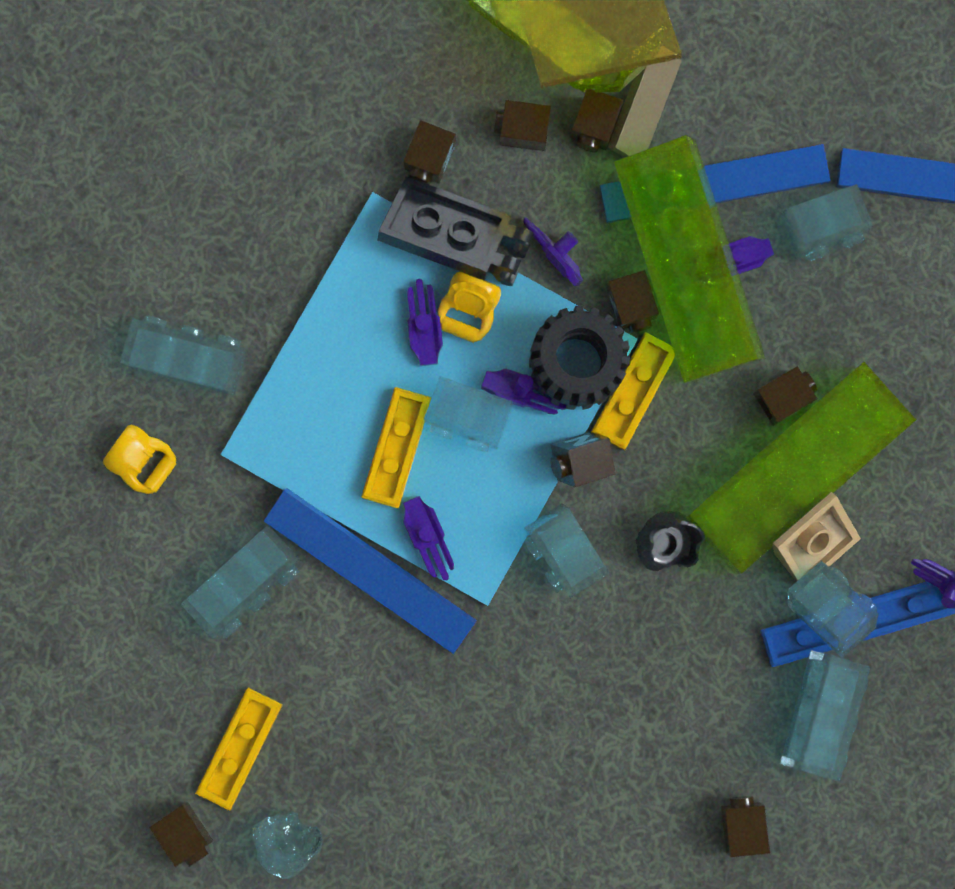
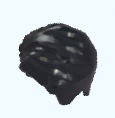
M663 511L648 519L642 530L638 533V537L635 539L636 549L645 567L651 571H659L674 565L688 568L696 565L698 562L700 546L705 540V535L686 515L680 512Z

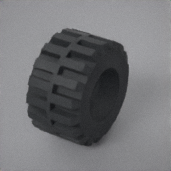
M575 306L573 311L568 312L567 308L559 310L557 316L553 317L551 315L545 320L542 328H539L534 338L529 358V368H532L531 377L534 383H538L540 386L538 391L543 397L546 394L552 398L551 403L557 406L559 403L566 404V409L574 410L576 406H582V410L591 408L596 403L600 405L616 391L626 375L625 372L630 362L627 352L630 347L628 340L623 341L622 336L625 332L621 326L617 328L613 326L614 318L609 314L605 318L598 315L599 309L592 307L590 312L584 311V306ZM572 339H580L590 343L600 356L601 366L599 371L588 378H577L567 374L560 367L556 357L560 344Z

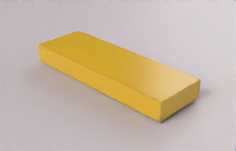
M645 332L630 359L623 381L610 396L591 432L609 437L611 444L625 451L679 349Z
M397 387L394 388L361 498L399 509L431 405V397Z
M249 687L246 689L195 794L229 811L232 809L283 704Z

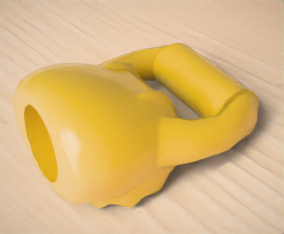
M456 272L450 281L448 293L443 297L437 309L441 330L472 343L482 340L491 329L494 320V309L501 297L500 287L466 273ZM450 308H455L457 311L460 310L473 315L474 318L478 317L481 319V328L478 329L446 316V313Z
M131 424L124 429L106 454L103 464L110 472L119 475L126 485L134 491L151 494L159 490L176 466V455L168 444L158 438L148 436L140 427ZM155 451L164 453L165 455L145 483L141 484L137 476L142 472L141 470L148 460L153 457V453Z

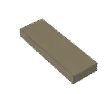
M656 43L646 45L607 147L636 164H643L682 61Z

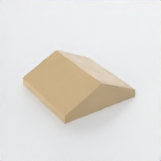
M831 492L773 543L776 557L804 589L861 538L839 499Z

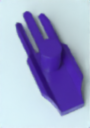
M525 217L523 219L524 225L533 232V237L542 246V250L548 260L573 286H579L584 281L581 277L580 269L567 254L578 243L577 238L568 231L561 239L553 243L547 235Z
M749 236L726 244L721 250L695 259L694 265L721 256L723 260L691 270L690 275L695 277L726 267L725 270L700 278L701 282H710L727 275L736 276L759 268L768 258L774 256L769 238L758 239Z
M417 279L416 287L420 315L416 316L413 287H409L407 291L410 318L407 320L410 348L419 359L420 366L438 364L440 350L443 347L440 317L436 313L434 291L430 284L427 285L430 314H426L422 279Z
M507 368L499 371H486L481 389L497 399L523 408L530 407L552 415L557 414L558 411L530 400L557 409H566V404L559 403L557 406L551 403V398L534 393L533 390L538 391L540 386L538 383H534L533 378L527 374H521Z
M418 496L403 503L405 508L403 523L414 548L419 550L430 575L434 578L437 577L427 554V548L430 549L444 581L448 580L449 575L435 546L439 544L449 569L453 570L454 562L444 541V531L434 509L426 505Z
M913 559L911 564L918 567L913 570V573L938 587L940 593L943 594L942 605L946 608L954 609L955 572L928 559Z

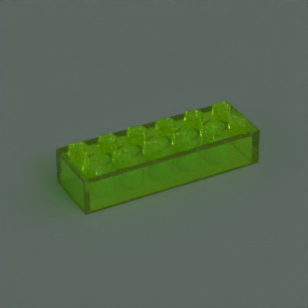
M685 135L615 161V168L683 382H696L766 359L696 140Z
M863 362L690 512L687 517L704 532L707 543L736 575L742 574L772 548L773 543L828 494L834 493L914 423L916 419L870 367Z

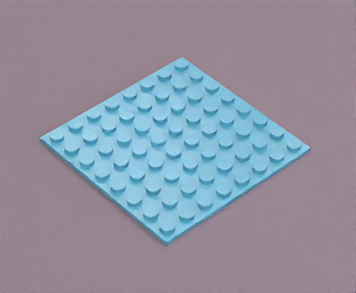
M372 192L234 430L221 456L283 491L286 488L290 489L324 514L428 572L419 550L414 548L403 523L405 518L403 503L420 496L426 505L434 509L445 534L444 541L454 562V569L450 570L439 544L435 545L449 575V579L444 581L430 549L427 548L426 551L437 574V578L488 606L558 482L550 464V460L553 457L551 444L585 434L601 404H593L591 408L582 410V406H576L574 410H561L530 400L558 411L555 415L547 414L530 407L523 408L495 398L490 393L481 389L486 371H499L505 368L531 376L532 368H529L530 349L539 328H542L545 320L551 315L553 317L557 316L559 310L567 308L568 312L573 311L574 307L578 305L518 273L513 286H506L498 282L488 272L485 280L499 286L501 289V297L494 309V320L490 331L482 340L474 343L442 331L443 347L439 353L438 364L420 366L419 359L410 348L407 320L410 318L407 297L408 288L413 287L417 316L420 313L416 280L422 279L426 314H430L427 285H432L437 313L441 300L449 291L452 277L459 271L377 241L379 229L392 202ZM450 308L446 313V316L478 329L481 328V319L478 317L474 318L473 315L460 310L457 311L455 308ZM625 332L622 338L623 341L628 340L629 343L628 357L638 339ZM568 340L560 344L557 349L556 357L560 367L573 377L588 378L595 375L600 369L601 360L597 350L584 340ZM395 387L432 398L399 509L361 498ZM533 390L534 393L542 395L539 391Z

